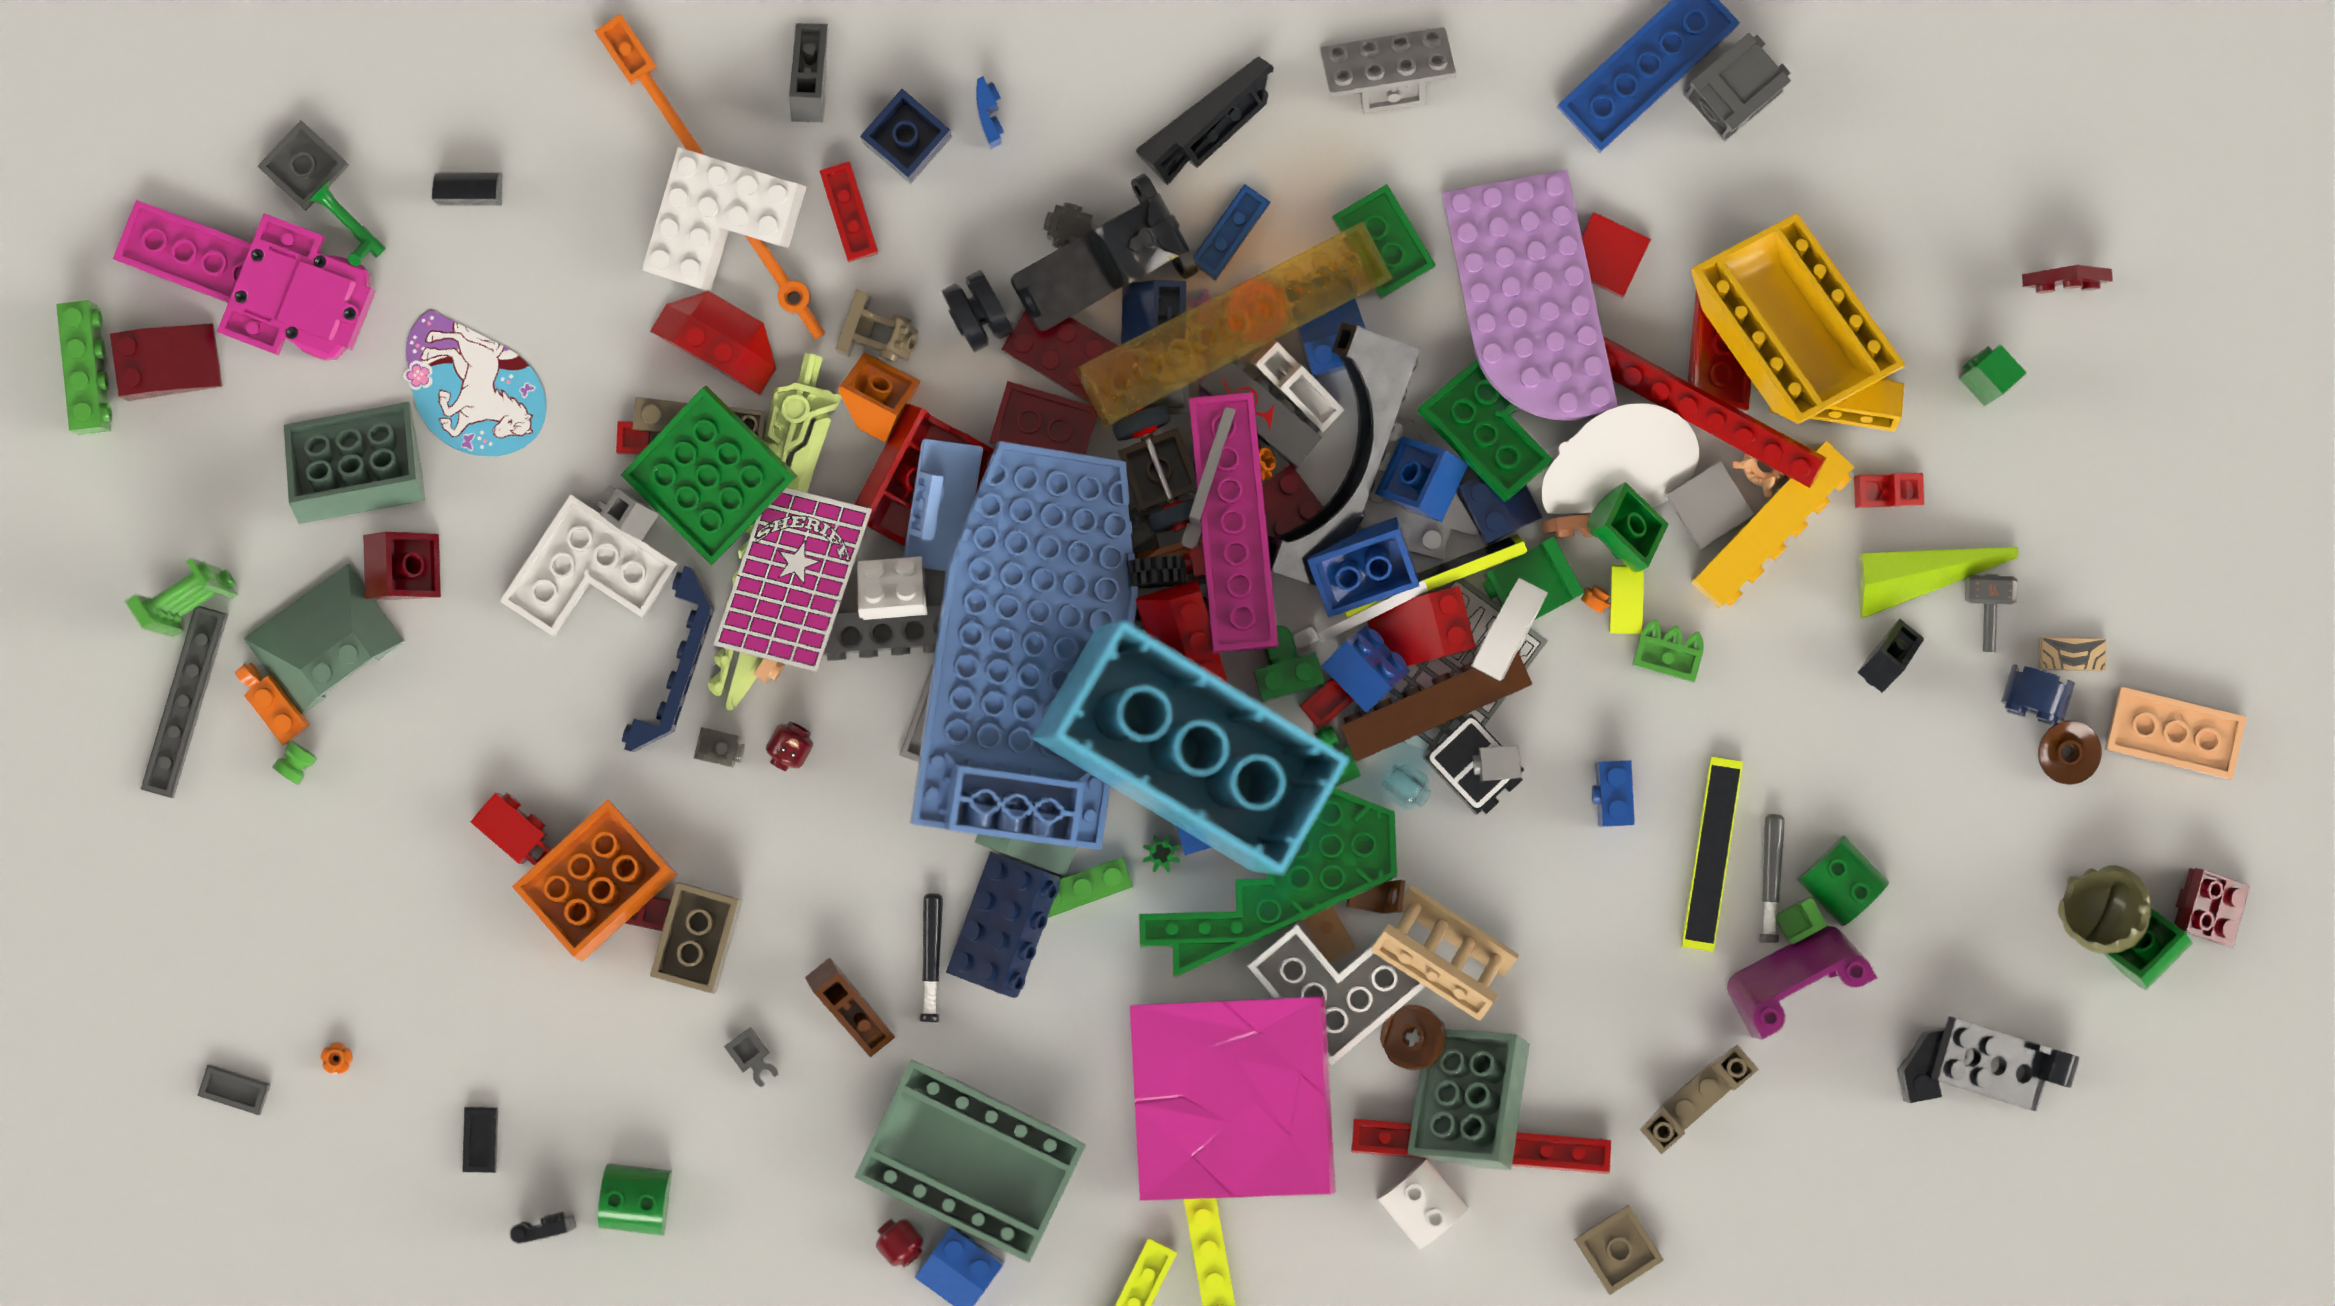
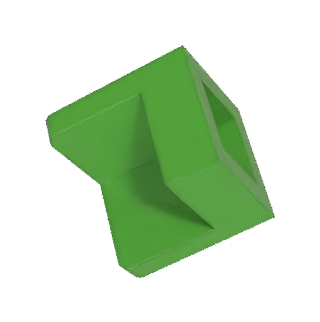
M1812 897L1777 913L1776 921L1789 944H1795L1827 927Z

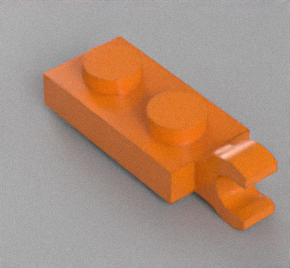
M249 663L247 666L243 664L234 672L237 678L250 688L244 694L245 698L282 745H287L290 740L292 741L311 725L272 675H267L263 678L252 663Z

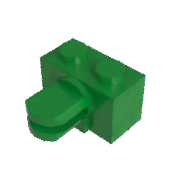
M1276 626L1278 648L1264 649L1269 666L1253 671L1262 703L1318 687L1325 683L1316 652L1299 657L1293 635L1284 626Z

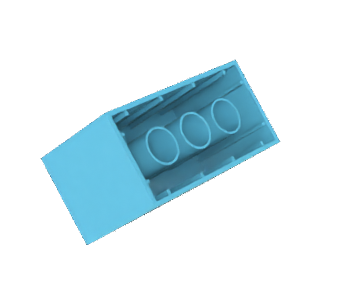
M1125 621L1096 627L1031 737L1033 740L1250 871L1283 874L1350 760Z

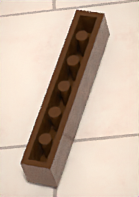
M1517 651L1502 680H1498L1472 667L1473 662H1470L1460 667L1463 673L1452 678L1449 672L1432 679L1433 686L1421 690L1419 685L1402 692L1404 698L1392 703L1391 699L1388 698L1373 706L1374 712L1363 716L1361 711H1358L1343 718L1345 724L1341 725L1339 729L1354 761L1358 762L1531 686V679L1519 652Z

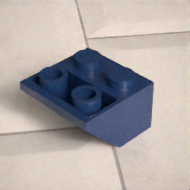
M1151 280L1130 283L1124 286L1122 289L1121 348L1185 350L1186 281Z

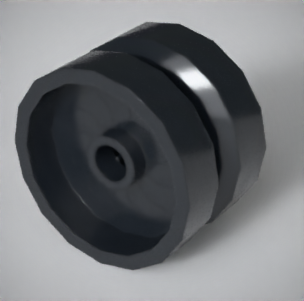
M981 270L966 277V285L972 295L971 298L968 299L961 286L956 283L941 290L950 308L948 312L961 336H965L974 353L987 347L989 344V338L983 325L987 324L994 337L1002 339L1014 332L1001 304Z

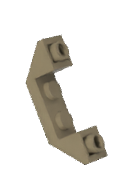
M1735 1045L1708 1064L1661 1105L1639 1130L1657 1151L1663 1154L1686 1134L1684 1132L1685 1129L1730 1090L1735 1091L1759 1069L1738 1045Z

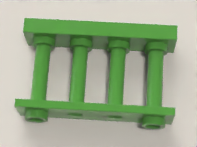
M190 558L186 563L192 573L152 599L135 594L127 599L125 603L142 629L174 637L184 630L179 623L183 620L182 616L217 593L230 598L237 596L233 589L236 585L234 578L227 569L222 571L220 568L207 564L205 561Z

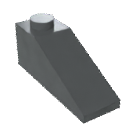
M796 23L789 92L791 122H823L826 93L828 24Z

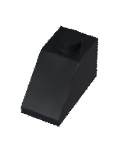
M1899 619L1870 653L1857 673L1869 685L1874 686L1883 693L1905 670L1924 641V638L1903 620Z

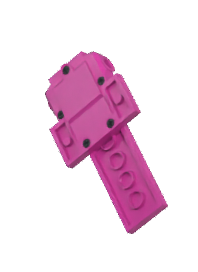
M136 200L113 256L115 261L228 303L217 332L279 356L285 340L294 343L302 352L324 361L337 360L347 349L353 351L376 292L371 288V274L363 265L353 266L347 258L320 254L326 237L265 213L262 216L252 243Z

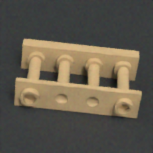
M1410 885L1403 896L1401 912L1404 915L1397 927L1394 928L1388 924L1370 951L1480 1021L1498 996L1497 993L1489 989L1495 975L1499 974L1504 977L1519 957V954ZM1414 921L1431 930L1423 946L1407 936ZM1442 938L1459 948L1451 963L1434 953ZM1469 956L1486 966L1478 981L1461 971Z

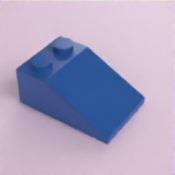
M1346 270L1284 287L1309 373L1314 378L1345 370L1339 356L1331 352L1341 323L1345 322L1366 329Z
M1397 517L1366 527L1307 558L1328 618L1420 587L1418 574Z

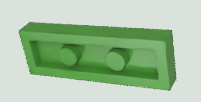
M1123 857L1060 879L1059 892L1053 901L1048 918L1132 888L1133 884Z

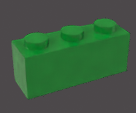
M2000 344L1993 350L1987 346L1984 350L1973 356L1962 366L1965 373L1959 379L1986 406L2005 394L2027 372Z

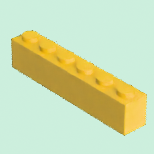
M1827 441L1821 444L1815 451L1825 456L1826 461L1814 485L1808 488L1789 478L1691 581L1718 608L1722 607L1725 603L1729 607L1732 606L1743 594L1739 588L1747 580L1752 584L1765 571L1761 565L1769 557L1774 561L1787 548L1783 542L1791 534L1796 538L1808 526L1805 519L1813 511L1818 515L1828 505L1830 500L1827 496L1834 488L1841 491L1852 479L1849 473L1854 466Z

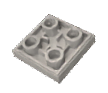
M1721 461L1666 495V498L1699 549H1702L1755 515Z

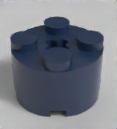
M2013 664L2001 702L2005 704L2004 708L2007 709L2006 712L2021 717H2025L2026 712L2035 714L2039 722L2053 726L2057 724L2058 720L2064 721L2075 683L2068 680L2067 684L2064 685L2062 684L2063 682L2059 681L2060 676L2024 666L2023 672H2019L2018 665Z

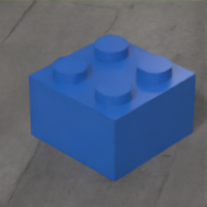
M1364 626L1347 639L1321 666L1365 712L1369 711L1387 696L1410 672L1403 657L1396 652H1392L1384 644L1382 636L1367 626Z

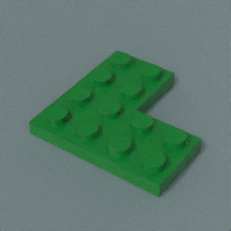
M1477 359L1418 408L1417 412L1504 502H1507L1551 465L1553 458L1511 416L1519 408L1505 399L1491 385L1481 370Z

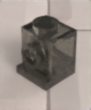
M701 727L694 759L734 768L735 762L741 763L745 744L740 743V736ZM719 743H725L728 747L727 752L723 755H719L716 751Z

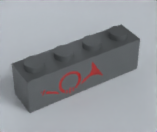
M1224 355L1202 380L1198 388L1209 396L1253 392L1257 437L1296 469L1322 439L1318 434L1320 428L1308 418L1302 421L1293 413L1296 408L1285 398L1281 397L1277 400L1271 395L1269 391L1272 388L1257 376L1253 380L1244 372L1247 367L1234 356L1229 359Z

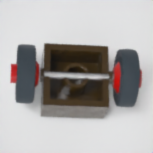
M1158 405L1147 409L1145 406L1133 409L1127 413V417L1115 422L1112 427L1118 441L1141 438V442L1118 450L1120 461H1126L1127 479L1140 513L1142 514L1166 505L1161 511L1148 517L1153 533H1162L1171 529L1173 533L1184 530L1187 523H1190L1189 515L1195 498L1187 501L1179 499L1197 493L1195 471L1178 428L1153 437L1152 433L1156 429L1171 421L1165 405Z

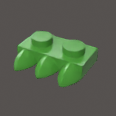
M1653 620L1644 628L1639 637L1632 666L1694 683L1704 650L1702 636L1700 632H1695L1686 640L1683 646L1682 633L1676 625L1661 640L1660 625L1657 620Z

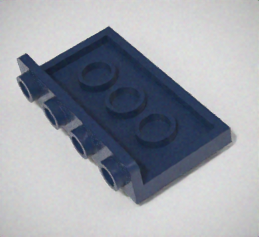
M990 852L946 973L999 994L1017 998L1025 985V977L1029 966L1036 955V947L1042 931L1047 925L1053 901L1058 895L1060 877Z

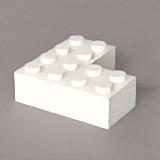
M678 147L642 271L711 291L729 230L789 248L807 186Z
M1295 925L1248 964L1247 967L1273 998L1325 996L1328 1064L1332 1066L1420 992L1425 985L1370 951L1374 943L1337 973L1299 926Z

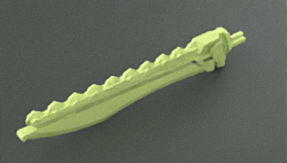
M804 353L798 383L793 382L789 386L774 389L763 437L764 443L786 464L789 453L804 444L812 419H817L808 444L794 453L790 468L798 477L787 488L808 493L825 437L831 425L828 413L836 410L842 399L840 394H833L828 390L816 388L823 357ZM755 522L745 531L750 536ZM749 540L737 549L739 559H743ZM738 571L732 575L733 585L735 583ZM722 648L714 655L715 665H718L721 671L708 681L709 692L712 691L716 696H721L725 689L734 650ZM740 652L726 701V709L729 711L734 710L757 679L753 674L764 658Z

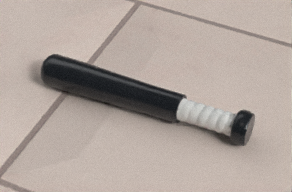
M928 893L923 898L922 981H924L925 992L923 1013L920 1014L921 1022H939V1014H936L935 1010L936 984L939 982L943 897L937 893Z

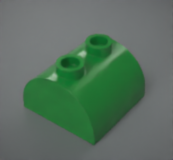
M1626 482L1614 488L1598 503L1587 522V528L1590 530V533L1603 542L1611 550L1613 556L1620 559L1633 572H1639L1649 567L1669 525Z
M1844 835L1797 879L1841 926H1845L1861 914L1889 884V881Z
M2151 908L2149 925L2138 943L2122 952L2106 953L2104 955L2128 979L2140 988L2147 990L2192 945V941L2186 932Z
M608 1163L604 1170L600 1189L598 1227L664 1236L672 1171Z

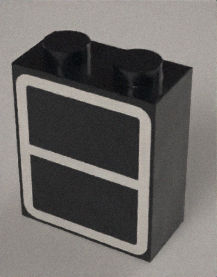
M1472 713L1423 758L1475 815L1480 811L1487 814L1500 802L1496 798L1497 795L1504 789L1511 792L1523 780L1518 778L1480 781V774L1474 775L1473 755H1478V749L1502 745Z

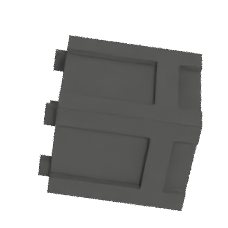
M1750 33L1746 34L1689 84L1691 87L1683 94L1715 129L1724 142L1784 91L1783 88L1791 82L1788 77L1791 72L1783 63L1779 67L1762 49L1765 43L1758 35L1753 37Z

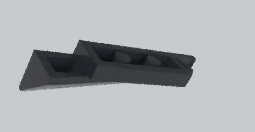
M1261 57L1255 58L1137 148V154L1167 185L1176 177L1188 161L1198 168L1267 104L1269 93L1265 90L1267 76L1273 73V66Z

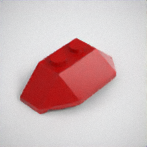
M710 291L666 304L650 330L651 333L758 395L762 394L776 370L764 323Z

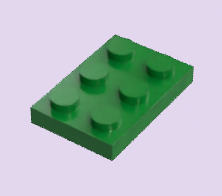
M1387 184L1332 216L1334 223L1380 300L1436 267Z

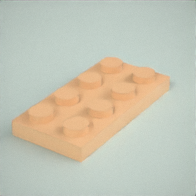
M2119 687L2105 750L2230 780L2233 779L2247 717Z

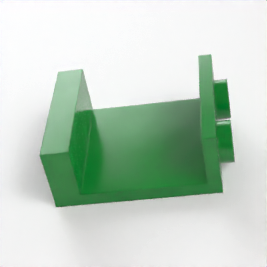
M1554 536L1525 554L1510 560L1494 570L1486 572L1484 574L1486 581L1482 582L1489 598L1493 599L1496 597L1501 608L1519 578L1547 591L1548 594L1535 620L1584 593Z

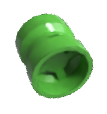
M290 740L285 748L286 753L284 756L286 759H277L272 768L288 780L299 785L304 778L302 769L306 770L307 767L313 766L318 758L304 747Z

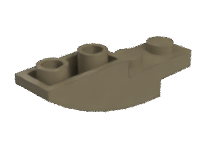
M636 397L632 430L660 433L687 403ZM729 407L762 440L765 411Z

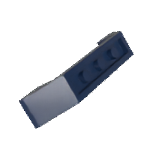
M684 566L683 572L678 571L676 573L672 590L676 591V598L696 604L698 608L697 611L692 609L686 625L690 632L687 641H681L676 658L681 660L677 672L672 670L667 681L666 689L670 690L667 702L662 701L658 708L656 719L660 720L659 726L634 719L632 725L627 724L625 727L622 742L626 743L624 749L631 752H636L675 732L714 613V609L695 571L687 566Z

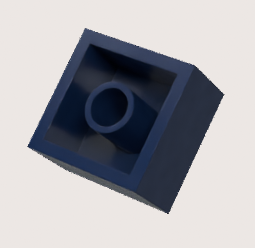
M901 89L861 134L860 138L866 147L911 184L952 138V134L947 126L905 90Z

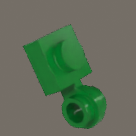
M1324 725L1319 728L1318 732L1314 733L1316 739L1334 750V745L1339 744L1332 726L1326 728ZM1348 747L1337 751L1350 760L1334 788L1361 776Z

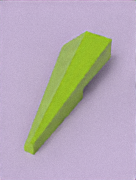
M2018 547L1862 553L1859 555L1860 587L1858 590L1860 618L1869 617L1963 580L1968 576L2018 558Z

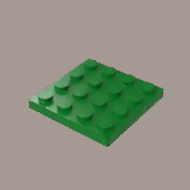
M707 385L698 391L621 474L711 565L736 542L798 477Z

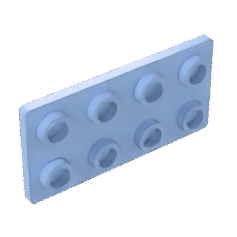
M932 439L922 440L903 558L922 556L923 568L947 571V565L975 499L983 453L981 446Z

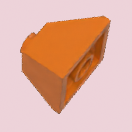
M864 352L841 383L838 391L857 428L886 443L907 403L909 404L921 381Z

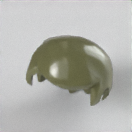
M2109 865L2099 871L2090 868L2082 877H2069L2064 897L2059 902L2058 915L2063 922L2066 933L2074 938L2082 947L2100 954L2118 953L2133 947L2144 936L2151 917V896L2142 880L2135 873L2124 867Z

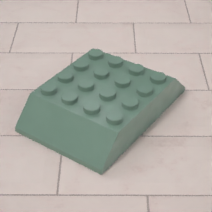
M911 1059L854 1178L1030 1263L1086 1144L1058 1128L945 1073Z

